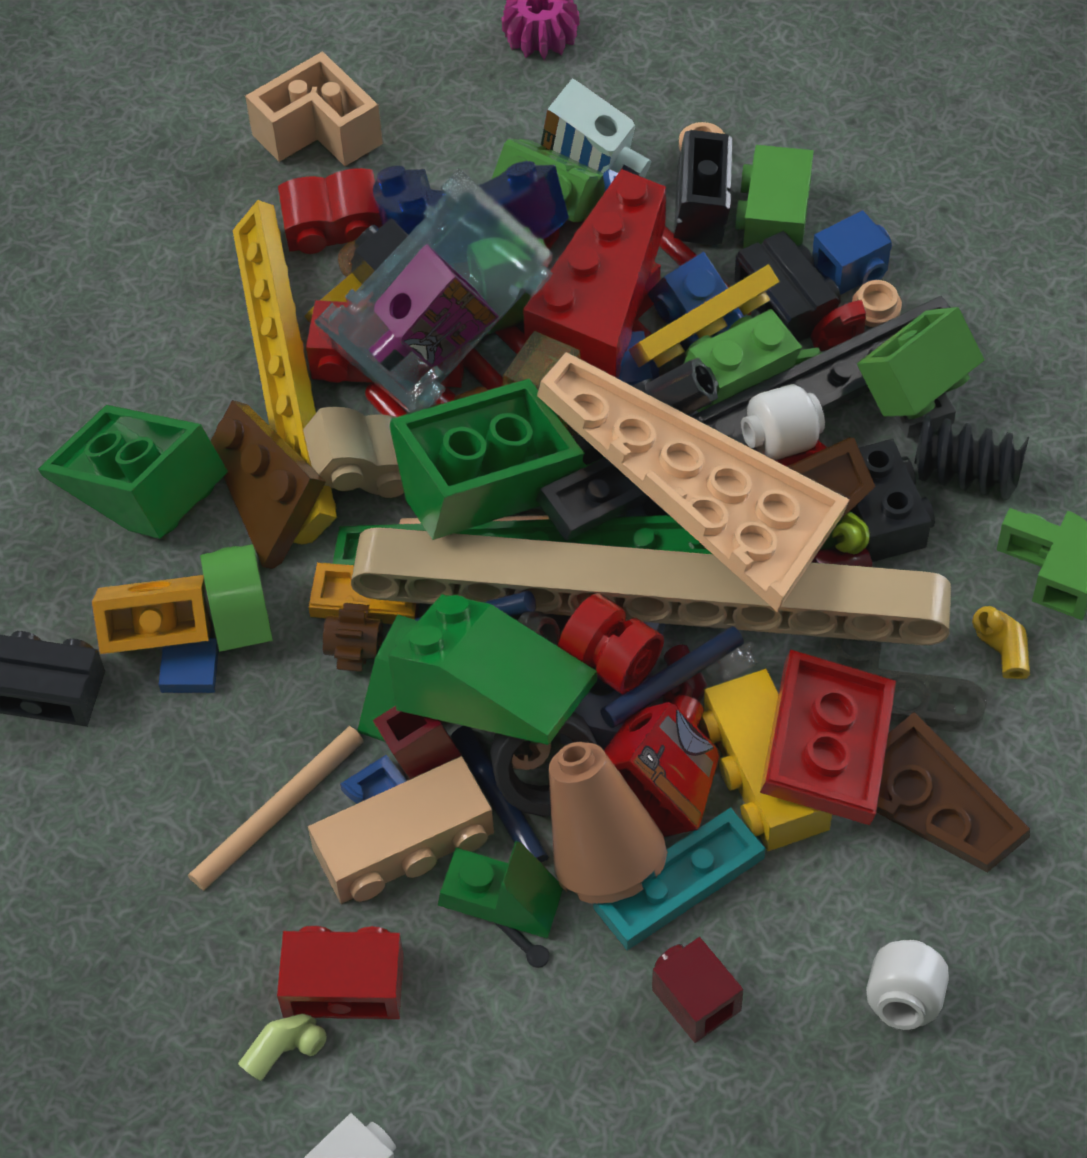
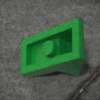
M515 841L508 863L455 848L440 891L438 906L548 939L563 888L560 887L559 881L519 841Z

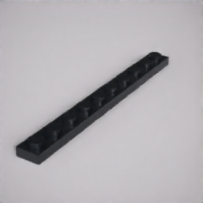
M942 296L934 298L690 417L748 446L742 434L741 420L743 417H747V407L752 397L759 393L795 384L803 388L807 393L814 394L821 404L823 413H826L870 391L857 366L859 361L926 310L951 307ZM606 458L541 488L536 498V501L565 541L651 500L648 495Z

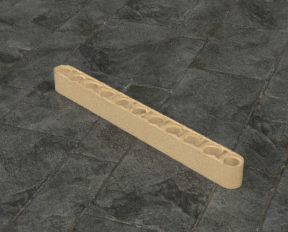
M370 528L360 534L351 586L358 594L371 599L434 604L441 594L449 596L458 595L469 600L485 602L530 591L536 600V609L532 613L572 616L584 600L593 594L599 593L625 610L626 620L637 618L642 622L724 629L733 626L738 630L915 645L941 643L950 634V581L940 574L923 571L811 562L779 611L776 612L713 554L467 534H451L432 540L427 531Z

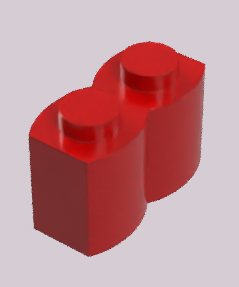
M347 169L331 174L326 178L317 176L300 177L278 185L289 252L300 250L306 254H315L322 251L326 246L344 243L354 245L357 238L374 224L378 228L383 226L372 169Z

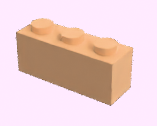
M462 756L308 826L313 851L341 904L353 898L358 902L372 899L382 892L385 883L405 874L410 878L421 876L435 866L437 859L454 852L455 848L470 852L475 851L487 841L489 835L494 833L492 809Z

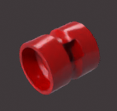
M597 593L584 600L574 611L561 634L558 647L589 667H596L597 678L624 695L641 684L650 674L661 654L664 636L637 618L626 621L625 610Z

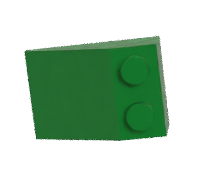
M105 405L38 468L44 478L126 530L158 539L173 531L178 526L180 519L198 501L210 495L214 485L228 473L227 468L201 424L111 405Z
M441 594L388 655L397 711L546 745L550 744L597 681L596 670L492 604L469 600L458 595L449 596Z

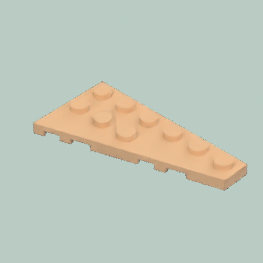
M567 352L541 380L537 397L776 612L779 611L843 516L849 499Z

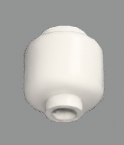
M795 384L759 393L752 397L747 407V417H743L741 420L742 434L747 445L750 448L756 447L761 454L773 460H779L814 448L819 434L825 428L824 413L817 397L812 393H807L803 388Z
M916 940L891 942L880 948L873 960L866 988L867 1002L875 1014L891 1027L910 1030L924 1026L934 1021L943 1007L949 981L948 965L937 951L923 942Z

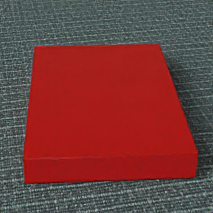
M790 649L784 663L760 793L870 825L877 810L896 681Z

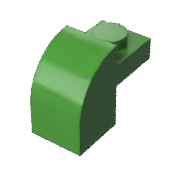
M1009 508L1001 526L996 550L1042 567L1038 574L1032 602L1083 621L1087 612V521L1079 515L1067 511L1061 526L1047 522L1036 514H1026Z
M253 544L241 547H226L212 553L200 555L219 652L273 641Z

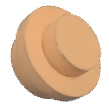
M868 281L856 291L852 298V302L862 299L866 310L865 325L870 327L881 325L899 316L901 313V298L895 287L886 281Z

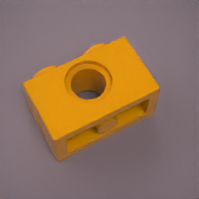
M204 575L102 587L97 589L92 600L100 654L209 641L212 624Z

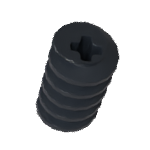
M926 414L914 464H917L918 477L921 481H926L933 470L938 469L939 483L946 486L954 474L957 473L961 490H968L975 478H979L982 495L987 496L995 483H999L1001 498L1008 500L1018 486L1029 437H1027L1020 449L1016 450L1013 433L1007 432L999 445H994L991 428H986L977 441L973 440L971 424L966 423L959 434L955 436L952 432L951 419L945 418L939 429L932 431L931 417L929 414Z

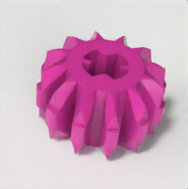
M506 0L505 10L503 11L504 16L501 18L502 31L505 32V37H507L510 43L511 50L521 48L525 58L530 56L534 50H537L543 60H545L549 49L562 55L565 44L574 45L580 19L577 5L574 4L573 0Z

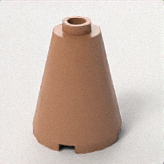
M574 742L564 746L552 758L549 764L554 870L560 887L566 892L569 889L577 893L579 900L587 903H613L632 897L643 890L641 881L647 878L653 871L657 877L664 869L668 852L663 834L600 746L584 742Z

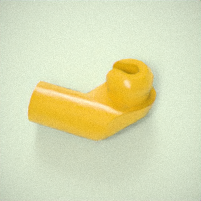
M984 606L979 608L973 615V628L983 642L1001 654L1003 678L1027 679L1030 675L1028 637L1023 625L995 607Z

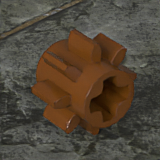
M344 603L343 608L339 609V616L327 615L323 630V654L337 658V670L363 672V666L366 664L367 659H375L383 643L382 619H372L369 616L370 605Z

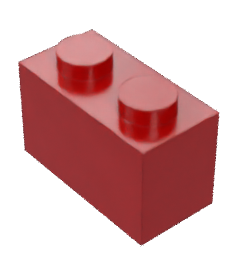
M306 926L299 931H283L277 998L283 1018L305 1014L314 1018L400 1019L404 960L400 933L390 932L387 929L373 926L360 928L357 932H332L330 929L322 926Z

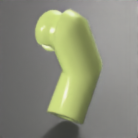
M305 1014L272 1021L264 1027L238 1064L250 1075L262 1081L283 1052L294 1050L297 1047L301 1053L308 1056L317 1054L326 1042V1032L322 1027L316 1025L314 1017Z

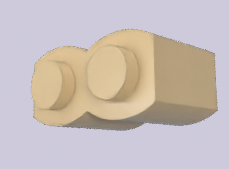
M345 407L320 408L303 429L311 466L326 481L324 486L340 491H349L360 487L369 493L385 498L402 495L404 489L389 428L390 420L396 417L391 415L364 416L356 410Z

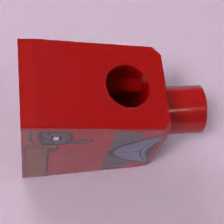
M685 695L676 696L672 703L666 702L644 708L629 717L604 750L659 827L663 837L698 830L719 759L717 747L697 727L704 713L703 706L696 699Z

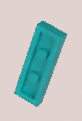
M730 807L698 828V830H695L668 848L664 869L657 877L653 871L647 878L641 881L642 891L632 897L613 903H593V909L628 951L765 859L766 848Z

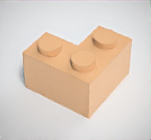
M323 51L245 96L252 135L279 162L318 140L344 166H347L383 144L378 104Z

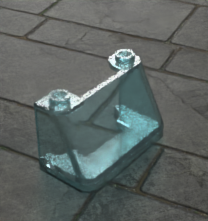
M459 168L441 186V190L445 195L438 201L435 208L430 205L424 212L425 219L356 292L353 289L348 292L345 298L349 306L346 308L344 305H341L338 308L331 303L314 321L322 339L409 412L418 406L422 410L430 408L445 391L446 388L441 382L525 292L531 297L534 296L553 274L547 268L552 260V252ZM428 244L473 285L499 317L439 365L430 367L411 352L389 372L369 351V348L389 330L375 313L374 306L416 254Z

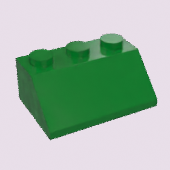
M530 378L390 420L389 428L406 501L432 540L538 507L540 505L536 498L541 488L579 470L584 452L555 412L537 397L538 389Z

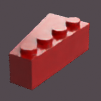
M623 169L619 171L524 307L525 348L555 361H559L567 352L619 379L621 362L631 340L634 320L637 311L640 310L647 278L651 275L665 229L666 186Z

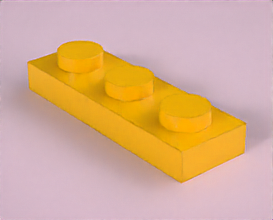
M768 264L638 342L629 349V352L638 367L653 359L659 368L684 353L685 351L680 343L695 333L698 338L706 335L712 336L728 326L723 319L725 315L739 308L743 316L770 301L765 291L780 281Z

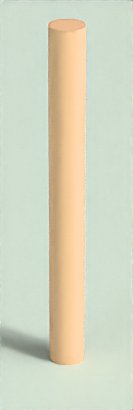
M348 726L188 874L189 879L203 891L208 888L364 742L361 735L354 728Z

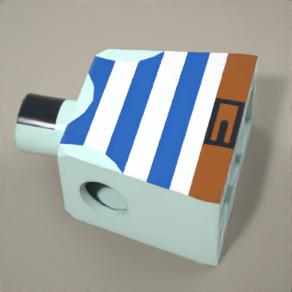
M573 78L547 109L541 145L546 147V150L558 152L602 173L608 169L619 173L623 169L644 178L651 165V160L630 149L635 130L633 120Z

